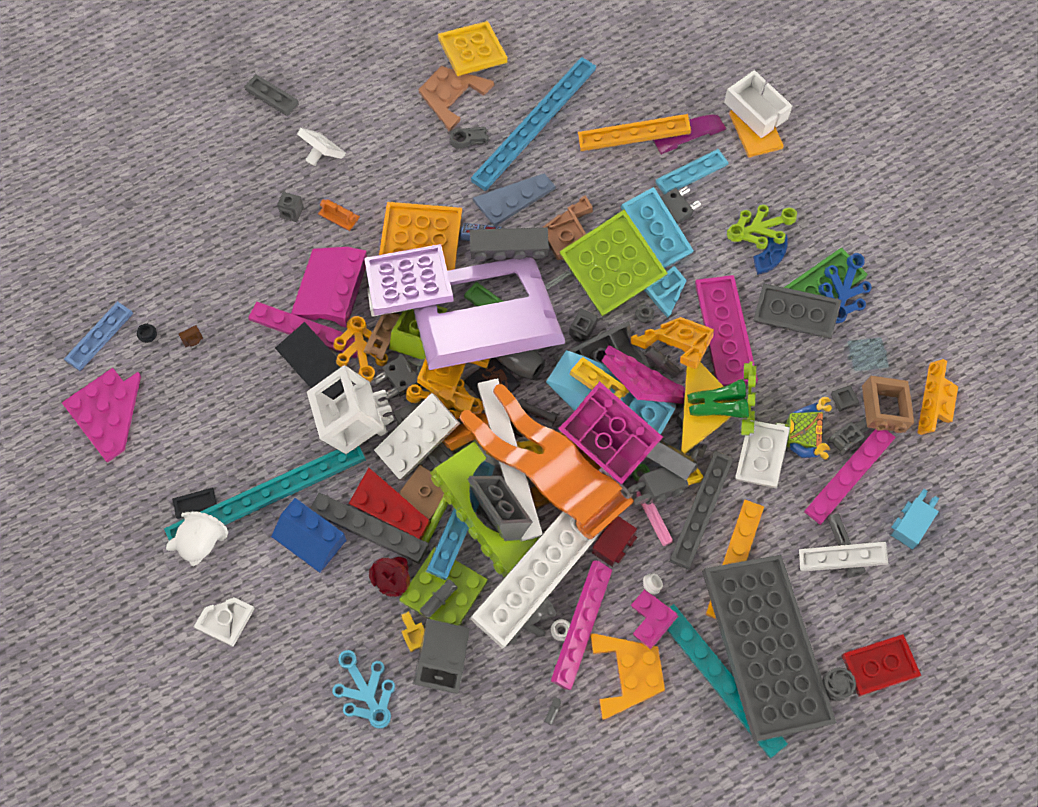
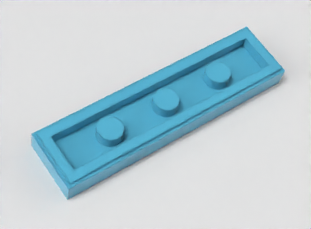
M717 149L656 179L655 183L665 195L674 188L678 190L727 166L728 161L720 150Z

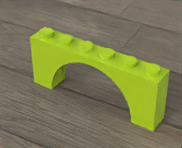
M474 441L434 468L430 473L431 479L444 492L443 496L447 503L452 504L456 509V515L459 520L465 522L469 527V534L473 539L478 540L484 555L490 557L493 561V567L496 572L505 577L540 537L521 541V539L504 541L499 533L489 529L476 516L470 502L468 478L473 476L478 466L487 458Z

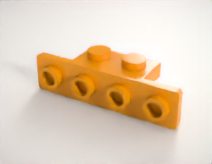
M945 359L929 364L917 433L920 435L934 432L936 430L937 418L946 423L953 422L958 386L945 378L947 366Z

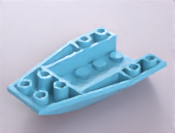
M566 350L546 383L575 411L592 390L570 375L571 369L584 356ZM584 357L620 382L605 364ZM611 388L610 391L614 394L615 390ZM630 391L625 397L620 399L659 434L662 433L676 407V403L637 400Z

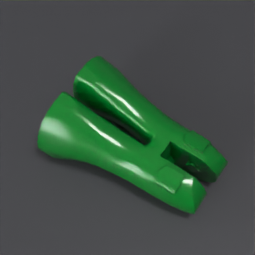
M744 379L737 380L725 387L687 395L688 403L697 404L689 407L690 415L692 416L723 415L737 418L749 417L748 402L745 399L746 387ZM734 401V402H727V403H717V402Z

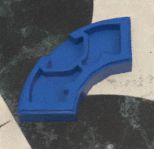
M787 234L782 244H777L773 241V238L768 237L767 248L761 254L753 257L757 275L774 269L782 261L788 245Z

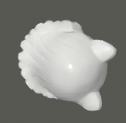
M185 512L181 514L182 517H185V521L179 526L176 537L168 541L166 549L168 551H178L183 559L189 561L192 566H195L211 552L217 540L223 541L228 537V531L221 521H218L217 518L201 512Z

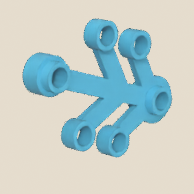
M350 650L343 651L338 658L339 664L342 668L349 670L360 691L346 688L343 684H336L332 692L337 698L344 696L364 701L370 708V710L358 708L353 703H346L343 707V713L347 717L358 716L369 719L370 724L378 729L386 727L391 720V714L387 706L391 693L395 690L394 682L392 680H385L382 683L383 693L379 705L374 698L380 674L385 669L384 664L381 661L372 663V673L367 686L356 666V655ZM346 657L352 658L350 664L344 663ZM376 664H380L382 666V669L379 672L374 671V666ZM386 683L393 685L391 690L387 691L384 689ZM338 687L343 688V693L340 695L335 693ZM348 706L354 707V711L351 714L346 713ZM382 713L384 715V719L382 721H377V714Z

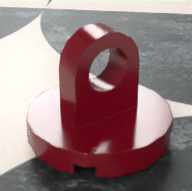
M404 557L380 558L376 560L369 569V578L374 587L377 586L380 589L379 592L390 597L401 596L410 586L408 561Z

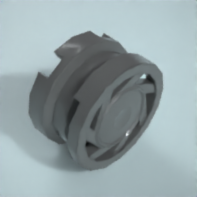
M841 667L833 668L822 679L828 697L836 701L848 698L853 694L856 687V681L852 673Z

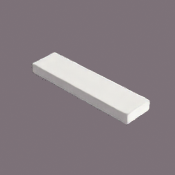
M886 542L799 549L801 571L888 565Z

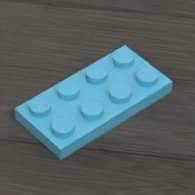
M654 187L621 205L622 210L625 209L664 269L694 252Z

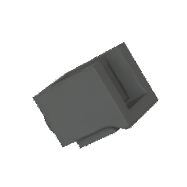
M283 192L277 204L280 218L298 222L304 209L301 196Z
M580 308L569 328V335H571L572 339L578 342L588 340L597 325L598 316ZM581 320L588 322L585 329L578 326Z

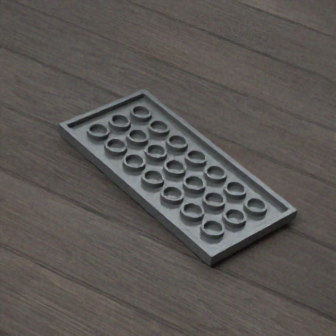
M782 555L703 569V577L754 743L835 724L836 720Z

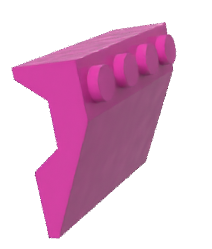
M351 247L313 249L291 314L313 321L319 318L335 321L341 327L347 328V322L350 319L366 269V250Z
M601 382L593 388L574 413L558 428L620 484L630 476L663 438L662 435Z

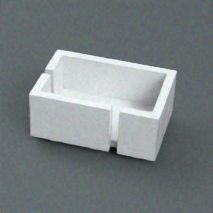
M754 70L727 89L724 103L760 138H763L774 129V126L778 127L789 118L792 105L769 83L765 85L766 80Z

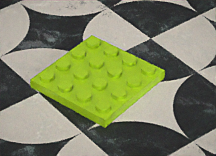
M625 209L559 252L602 317L668 274Z

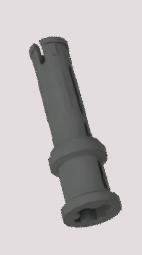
M837 513L827 517L838 546L852 545L840 514ZM864 567L846 568L848 578L856 577L866 572Z

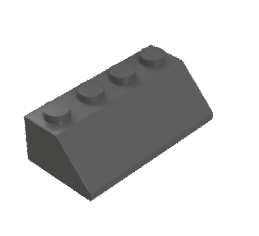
M548 227L470 230L471 259L483 261L490 258L495 260H504L505 258L521 260L525 257H533L535 259L548 257Z

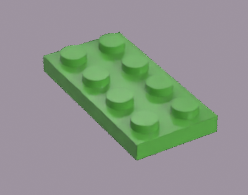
M841 247L784 288L821 295L818 288L821 284L827 282L831 284L832 294L837 299L839 296L832 280L825 276L824 270L830 265L836 266L843 285L848 270L847 259L850 255ZM862 268L856 270L851 288L867 277L868 274Z

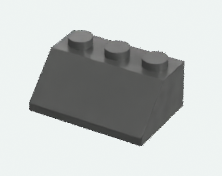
M469 476L468 482L474 496L498 530L500 536L504 541L520 540L533 521L502 476Z

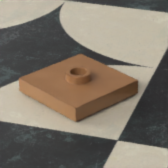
M419 465L399 494L427 519L431 520L444 492L433 483L431 472Z

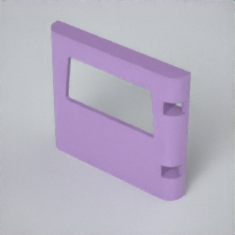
M525 257L521 260L513 258L447 271L450 285L516 273L529 297L441 314L437 312V304L413 309L429 370L565 344L563 333L538 266L532 257Z

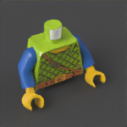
M822 397L819 400V404L814 403L794 411L789 415L787 424H775L790 427L786 447H790L791 451L801 458H813L819 455L822 459L829 457L827 452H823L830 450L826 443H822L823 412H821L822 409L826 412L832 409L831 405L824 406L825 403L831 401L828 397Z

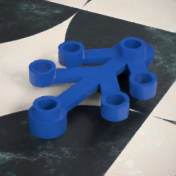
M854 253L848 257V270L843 285L836 266L830 265L824 270L825 276L831 278L839 296L838 299L841 300L836 324L844 322L848 313L855 310L860 311L866 307V302L861 298L854 300L851 305L845 306L848 298L860 293L866 294L872 289L868 281H864L857 287L850 289L856 270L863 267L865 259L860 253ZM826 282L819 286L818 290L821 295L834 298L830 283ZM857 302L861 304V308L858 307Z

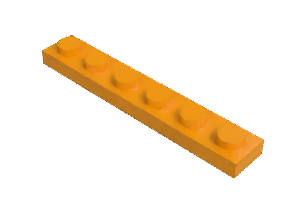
M688 114L580 131L578 136L580 150L587 151L691 134Z
M744 499L722 565L747 561L764 506ZM710 600L705 615L716 619Z

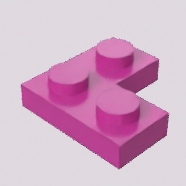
M645 589L631 604V607L645 618L633 635L651 649L677 619L678 615Z

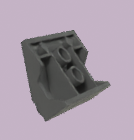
M629 321L614 326L567 349V351L603 363L602 359L607 355L605 353L607 347L612 346L650 368L644 353L636 345L631 344L632 334ZM565 351L553 356L557 364Z

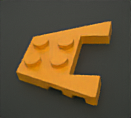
M679 317L661 324L657 330L648 329L644 335L638 337L635 334L631 336V344L647 349L659 340L668 346L682 349L685 353L680 356V363L696 369L713 338L714 329Z
M425 358L417 378V383L461 413L464 410L471 411L475 397L456 392L466 363L429 370ZM490 358L469 363L487 368Z
M594 633L590 634L593 654L616 653L622 692L620 697L599 700L602 720H606L665 691L658 646H653L649 649L643 643Z

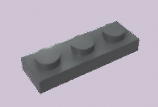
M257 74L244 86L247 92L286 116L299 105L296 98Z

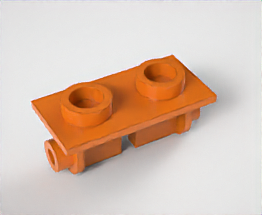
M323 199L320 203L322 209L318 215L348 231L352 229L360 218L357 214L329 199Z

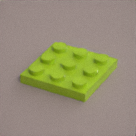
M434 547L399 601L424 616L420 612V608L433 596V592L436 593L447 579H450L458 589L445 601V605H441L427 619L459 626L485 587L488 579L456 560L446 580L426 572L436 549Z

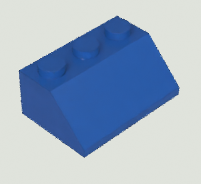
M296 498L281 513L271 536L319 573H321L347 541L343 532Z

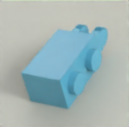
M925 489L921 491L912 503L909 501L906 503L901 511L905 513L902 519L898 517L891 526L894 529L891 536L911 549L918 545L939 512L934 509L939 500L938 497L934 496L930 500L929 505L922 501L928 492Z

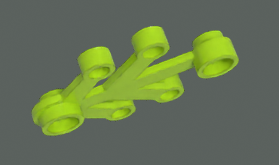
M759 205L752 224L744 227L746 223L751 221L752 213L748 210H743L740 213L738 223L731 225L727 230V238L733 242L745 240L755 243L758 249H766L768 245L766 237H757L750 234L758 233L773 238V241L777 244H782L785 241V233L768 228L782 223L785 225L793 224L796 221L797 211L793 208H785L782 210L781 216L762 222L763 218L768 216L769 207L767 205Z
M753 361L744 363V379H748L749 417L742 419L741 435L748 436L754 434L755 411H751V406H755L756 392H752V387L756 388L757 366L753 365Z

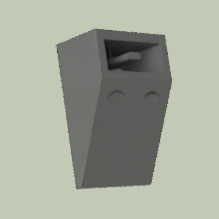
M427 619L412 684L458 694L470 628Z

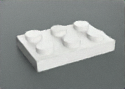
M754 421V434H750V436L745 435L735 479L777 489L790 427Z

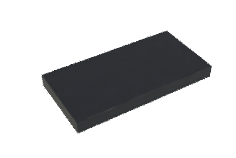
M305 322L275 347L310 388H313L341 368L336 363L337 357ZM341 379L321 393L332 400L336 399L344 392Z

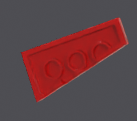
M368 467L349 504L422 540L431 521Z

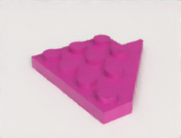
M607 347L605 351L607 355L604 356L602 362L637 400L684 404V386L671 381L658 371L650 369L635 358L622 353L614 347Z
M111 368L62 402L107 463L125 451L141 379L139 372L123 381L117 372Z

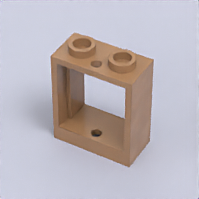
M870 376L862 385L867 427L875 428L876 430L905 433L914 424L908 381ZM878 395L897 397L900 416L880 414Z

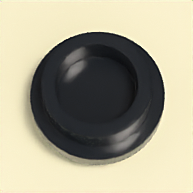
M145 323L138 327L137 337L141 342L149 343L156 338L157 330L153 325Z

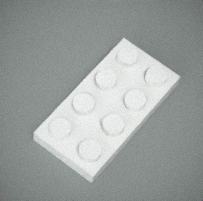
M431 393L374 451L399 480H403L460 422L435 394Z

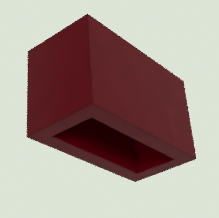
M617 516L592 547V554L611 567L615 563L620 564L626 555L624 553L626 547L629 546L631 548L638 538L635 536L637 528Z

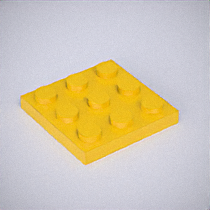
M488 21L438 34V40L457 76L505 64L508 61V57Z

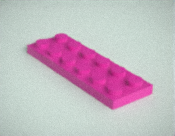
M734 275L697 279L695 281L704 326L714 329L713 338L708 347L715 378L724 387L737 380L744 379V363L753 361L754 365ZM744 379L745 385L748 384V379Z

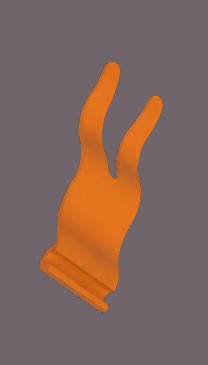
M496 385L493 389L494 395L503 405L518 431L544 449L542 454L518 448L505 442L469 410H464L460 414L462 423L489 455L524 473L547 500L576 520L578 530L586 538L593 539L634 502L631 497L627 499L622 495L621 489L623 488L615 480L594 468L568 438L557 431L540 425L530 418L504 385Z

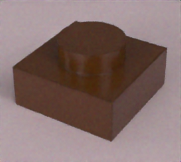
M197 325L179 333L185 347L196 346L203 339Z

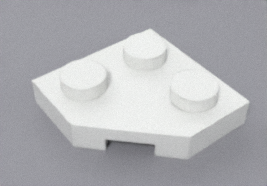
M231 598L224 603L205 607L194 628L234 647L255 608L237 598Z

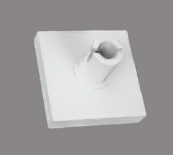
M300 128L297 135L313 146L308 157L305 159L312 165H317L322 154L340 159L346 154V152L319 132Z

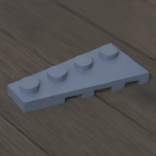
M543 173L473 197V202L493 226H497L555 190V185Z

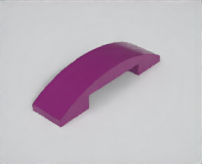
M704 115L689 120L691 134L655 139L653 142L660 154H664L677 149L678 145L706 134L714 135L726 130V127L719 115Z

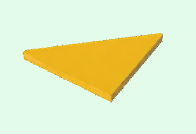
M701 362L696 369L689 366L686 368L681 452L684 454L732 417L723 415L697 417L690 415L689 407L697 404L688 403V394L724 387ZM734 401L717 402V403H727V402H734Z

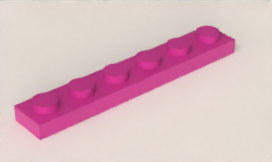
M256 302L248 317L250 321L289 335L305 322L330 350L343 353L355 341L354 336L346 341V346L343 350H336L333 346L334 340L344 332L260 302ZM357 351L351 356L352 358H357Z
M875 429L804 512L821 525L896 437L887 430Z
M593 561L551 678V682L566 690L572 689L612 573V569L600 561Z

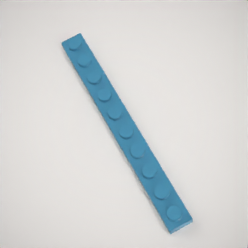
M581 57L471 177V182L487 191L594 73L596 65Z

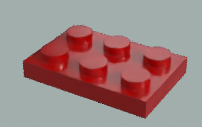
M904 634L841 655L847 670L855 678V690L858 697L922 676Z

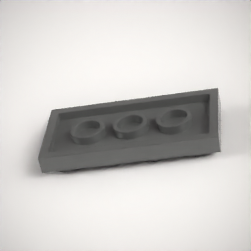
M763 283L753 321L832 339L841 300Z

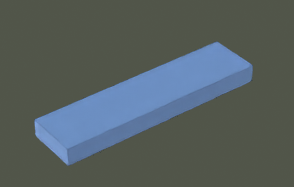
M117 301L64 360L81 371L133 315V312Z

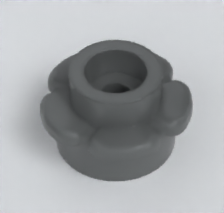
M646 305L639 306V309L635 311V316L642 323L650 322L654 318V310Z

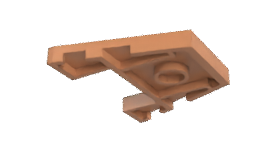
M441 66L419 88V93L446 128L451 131L460 122V117L448 110V108L468 87L485 95L494 86V82L468 73L457 76L454 69Z
M586 195L581 197L577 204L569 206L565 213L556 216L543 226L548 227V244L557 260H563L559 253L561 250L586 235L577 219L593 212V207Z

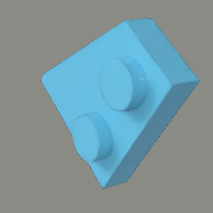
M675 266L667 271L668 274L644 290L667 318L671 315L687 281Z

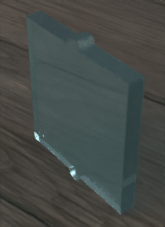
M882 338L847 342L850 351L849 358L852 360L854 371L889 367L886 358L887 351L884 350Z

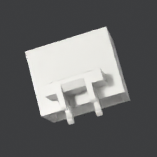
M345 365L307 391L320 439L345 454L375 434L383 436L387 433L386 425L394 420L393 415L383 417L385 413L392 412L388 400L377 401L379 398L387 396L386 391L381 390L373 393L370 382ZM341 379L345 392L336 399L332 400L321 393Z

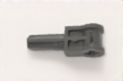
M866 417L855 425L849 422L828 439L829 443H833L838 448L841 456L864 439L865 436L863 434L870 429L867 427Z

